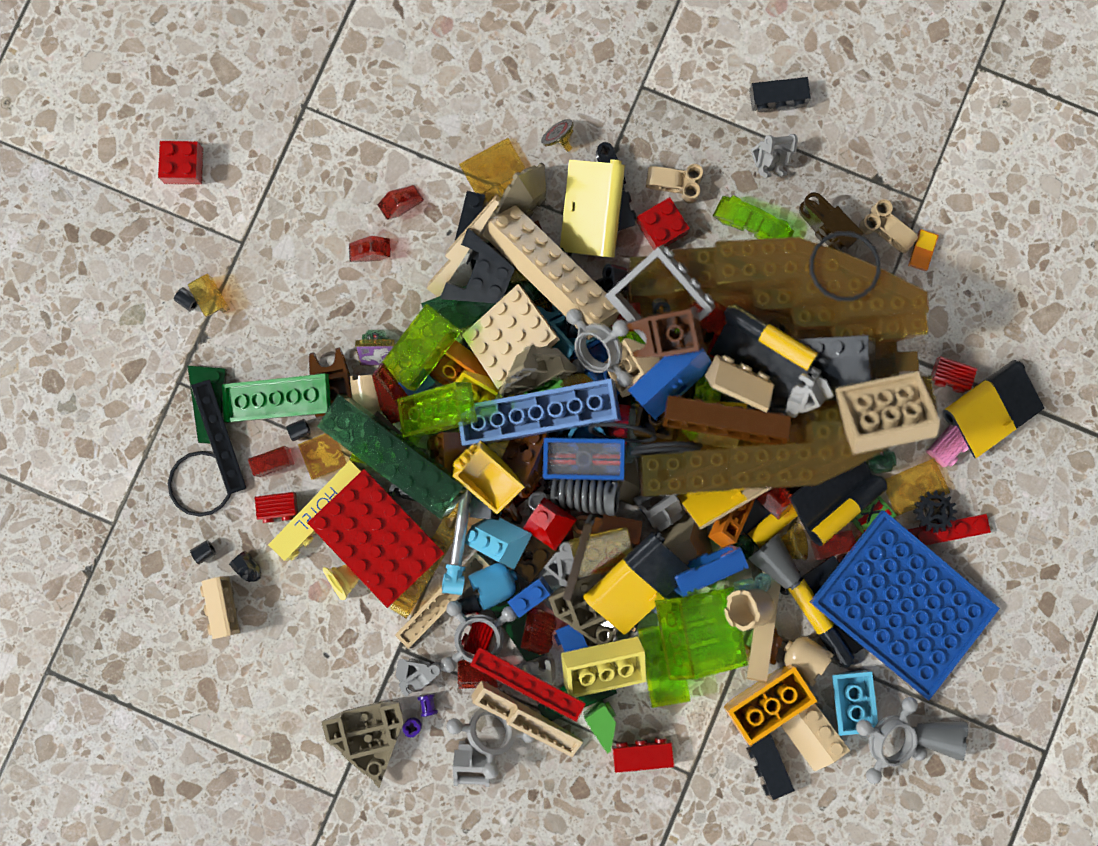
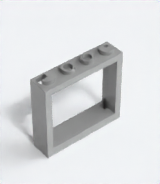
M663 245L656 248L605 295L628 323L642 319L620 291L659 257L703 308L698 314L700 321L715 309L716 306L708 293L705 294L700 289L701 284L686 273L688 272L687 268L681 262L678 263L673 258L674 253ZM635 330L646 343L645 334L640 330Z

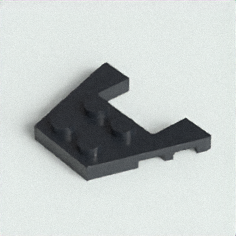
M467 228L461 245L479 252V257L467 287L462 288L447 281L440 299L498 303L505 294L515 266L489 246L485 240H482L475 234L472 229Z

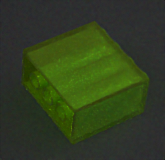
M734 587L709 589L689 593L684 597L680 595L655 601L669 680H695L748 666L742 631L729 624L724 609L727 608V597L732 592H735Z

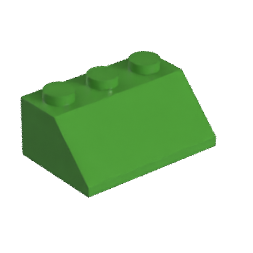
M601 700L585 710L583 715L584 720L608 754L612 748L616 726L614 717L617 715L609 702L605 703Z

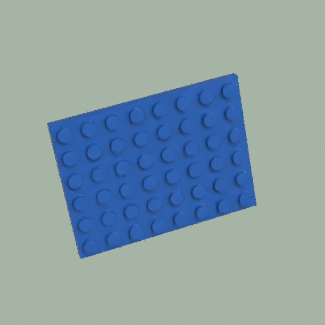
M883 510L880 511L810 601L814 607L927 700L932 698L1000 609Z

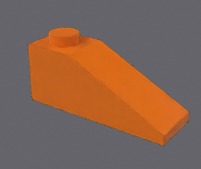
M756 498L715 521L708 537L722 548L736 543Z

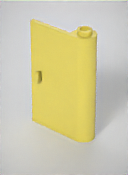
M569 160L560 248L564 252L615 258L625 165H622V161L610 160V163Z

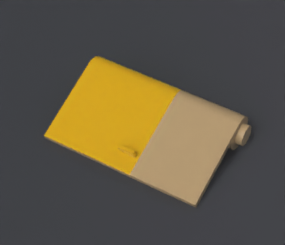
M770 489L677 495L676 498L682 509L690 514L700 529H703Z

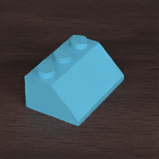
M501 518L499 520L483 519L471 526L466 535L465 544L515 569L532 534Z
M857 670L832 675L839 736L859 734L856 730V725L863 719L870 721L872 727H875L878 724L872 671Z

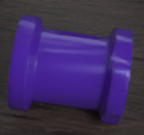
M434 693L417 697L421 704V717L438 713V710L435 709Z
M409 718L403 724V733L407 737H415L421 731L422 723L418 718ZM411 723H414V727H417L413 732H411V728H408Z

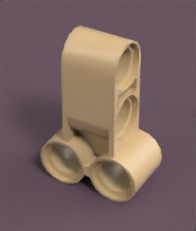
M698 164L689 165L686 171L651 166L648 168L645 186L653 190L682 194V198L686 203H694L698 200L700 194L698 184L702 179L703 169ZM696 172L699 176L693 178L689 175V173ZM694 190L696 195L689 196L686 191Z
M886 199L879 200L871 208V214H868L860 222V230L867 235L876 232L898 251L907 253L918 239L917 234L891 214L893 206L890 201ZM878 206L883 207L885 213L879 212ZM867 220L873 223V228L868 227Z

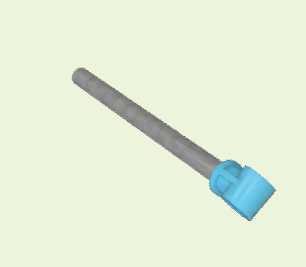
M464 485L462 487V495L459 498L450 565L446 564L447 573H444L442 582V593L462 595L464 587V576L462 573L465 571V567L462 566L469 517L468 508L472 495L471 491Z

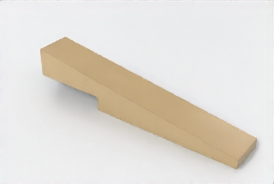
M496 195L467 228L472 229L475 234L479 235L499 204L500 197ZM467 228L447 249L445 257L449 260L428 282L427 289L437 298H439L446 282H449L470 249L461 245Z
M479 551L463 565L465 567V571L462 573L464 576L463 593L471 586L468 579L469 575L492 565ZM441 587L395 636L409 649L443 615L448 603L456 601L461 595L442 593Z
M763 571L761 573L759 589L770 594L774 601L775 613L772 620L766 625L753 628L746 679L766 683L781 585Z
M481 680L471 695L473 704L505 719L507 725L571 757L574 756L583 743V740L483 680Z

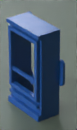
M729 545L711 554L704 553L689 560V564L686 565L691 569L675 576L678 586L674 591L684 597L688 595V591L694 592V589L699 590L744 568H749L741 547Z

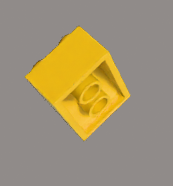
M464 370L443 396V399L457 407L496 400L495 398L499 390L490 377Z

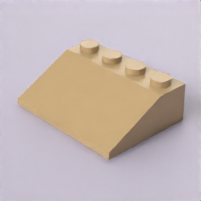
M919 372L836 389L846 435L853 454L937 436L940 421Z

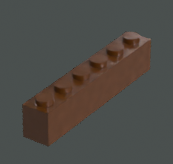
M674 395L667 398L663 426L785 447L789 439L791 416H785V414L778 412L767 413L760 409H744L742 406H726L720 402L708 403L701 399H685L682 396Z

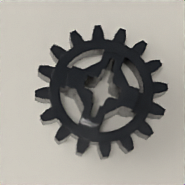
M934 490L932 495L928 491L924 493L925 497L922 495L918 497L920 502L914 503L918 509L913 510V513L918 514L915 521H921L919 527L925 525L927 532L933 529V533H937L939 529L943 532L946 530V527L950 528L953 526L951 522L956 521L953 514L958 513V511L952 508L956 503L949 502L952 498L951 496L945 498V492H941L938 495L937 490ZM931 499L939 500L940 502L937 503V502H934V501L931 500ZM939 507L938 511L936 512V515L931 516L934 512V509ZM931 521H937L941 524H933Z

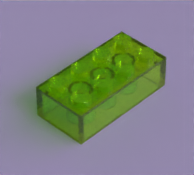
M425 304L379 366L405 388L416 392L462 330L437 309Z
M454 382L397 399L403 438H419L477 422L470 382Z
M673 621L638 627L637 635L645 651L646 686L651 708L691 702L677 622Z

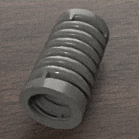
M553 480L550 501L563 510H577L578 512L584 511L585 513L591 511L593 514L599 513L600 515L606 513L608 516L615 517L619 507L621 484L620 481H607L605 484V480H599V482L598 480Z

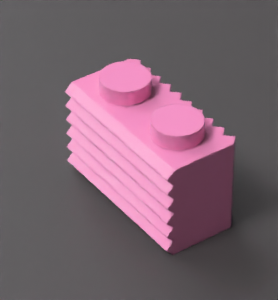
M950 424L929 447L926 453L942 467H947L948 465L951 467L958 461L957 455L961 451L964 453L969 448L958 427Z

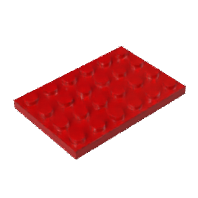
M365 469L307 522L386 608H389L445 554Z

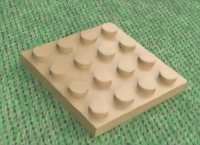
M519 284L462 335L498 390L502 387L516 356L523 352L525 347L535 345L536 347L548 346L551 348L560 340Z

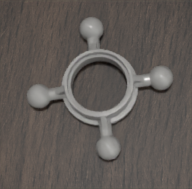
M578 309L569 310L566 315L567 321L578 327V337L574 345L578 359L572 362L577 368L575 373L582 374L586 368L595 373L604 371L614 372L617 375V383L620 386H629L633 381L631 373L623 371L618 365L622 359V347L617 338L628 333L627 322L624 320L616 321L613 324V330L599 323L586 325L582 321V313ZM587 335L597 337L605 345L609 355L608 363H601L591 356L586 346Z
M458 601L449 602L446 607L447 613L460 621L454 637L457 653L452 657L443 658L440 664L441 669L447 673L454 671L456 663L462 658L470 663L472 662L474 656L465 651L461 638L464 629L474 622H483L492 627L496 634V645L491 653L498 656L504 642L501 626L505 622H512L517 618L511 606L505 607L502 610V616L494 620L482 614L466 618Z
M490 684L491 686H493V687H495L496 689L500 690V688H499L497 685H495V684ZM483 708L478 709L472 715L469 724L462 723L457 718H452L447 722L446 726L447 731L453 735L461 731L466 732L471 746L477 752L486 755L487 764L483 768V773L489 779H493L499 774V767L495 764V755L503 754L509 750L516 737L521 738L526 743L535 740V738L507 725L505 719ZM481 716H494L503 724L505 740L500 747H487L478 739L476 724Z
M912 697L905 698L902 701L903 710L900 716H888L882 719L875 727H872L871 722L865 719L857 723L856 730L860 735L867 736L870 734V753L877 760L874 767L866 772V779L869 783L878 784L881 781V770L884 767L902 765L911 757L916 761H922L926 758L927 751L923 746L917 745V734L910 726L909 721L910 713H914L918 709L916 699ZM903 727L905 741L902 748L892 756H884L883 745L885 739L892 730Z

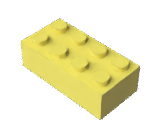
M638 637L561 653L564 685L567 693L575 698L646 682L645 651Z

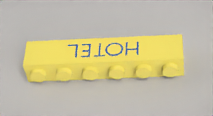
M349 460L268 545L284 561H293L300 554L298 550L303 545L305 547L309 545L314 539L312 536L316 532L307 522L362 470Z

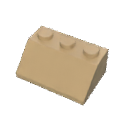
M629 338L624 339L620 343L622 359L618 365L623 371L631 373L633 377L632 383L627 387H622L617 383V375L614 372L607 371L610 378L615 381L616 388L622 398L630 395L631 393L628 389L661 360L660 357H633L632 352L643 348L645 345Z
M716 355L705 375L712 388L767 412L774 386L769 380L770 376L760 371L757 374L746 364L741 363V365H737L732 358L723 355V357Z
M220 576L201 581L200 592L202 597H205L206 605H204V612L209 618L207 626L209 635H212V639L240 633L230 577Z
M815 703L781 725L814 771L835 763L850 751Z

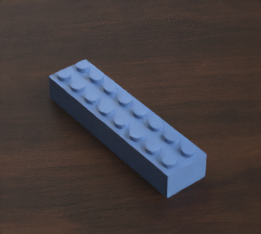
M612 379L456 407L462 446L470 447L474 443L477 445L480 440L484 444L586 427L594 423L621 420L616 384Z

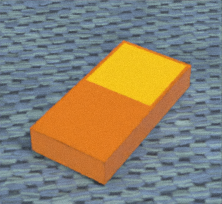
M920 229L908 266L927 271L939 235Z

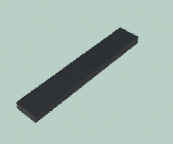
M210 379L190 385L227 495L247 489Z

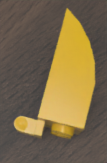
M481 440L477 445L475 443L472 444L454 462L453 477L496 514L524 488L511 468Z

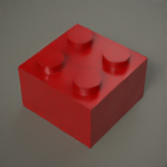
M160 141L158 178L164 184L202 185L204 148L198 141Z
M670 197L637 216L636 223L653 250L662 245L664 247L669 246L687 235L690 230Z

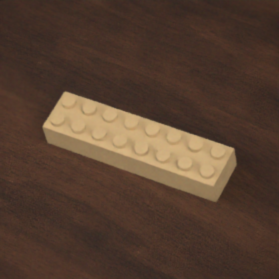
M516 205L488 220L483 236L565 317L569 310L578 309L582 313V321L586 325L599 323L609 327L616 322L620 313L606 298L605 295L607 293ZM587 335L588 339L594 337L593 335Z

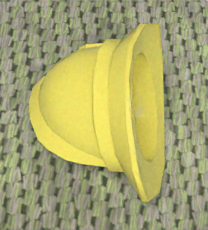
M346 564L332 568L323 567V572L341 600H346L347 595L357 585L359 578Z

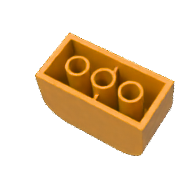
M792 665L782 666L768 674L766 683L758 681L725 704L724 709L745 742L751 746L816 703L817 700L797 669Z

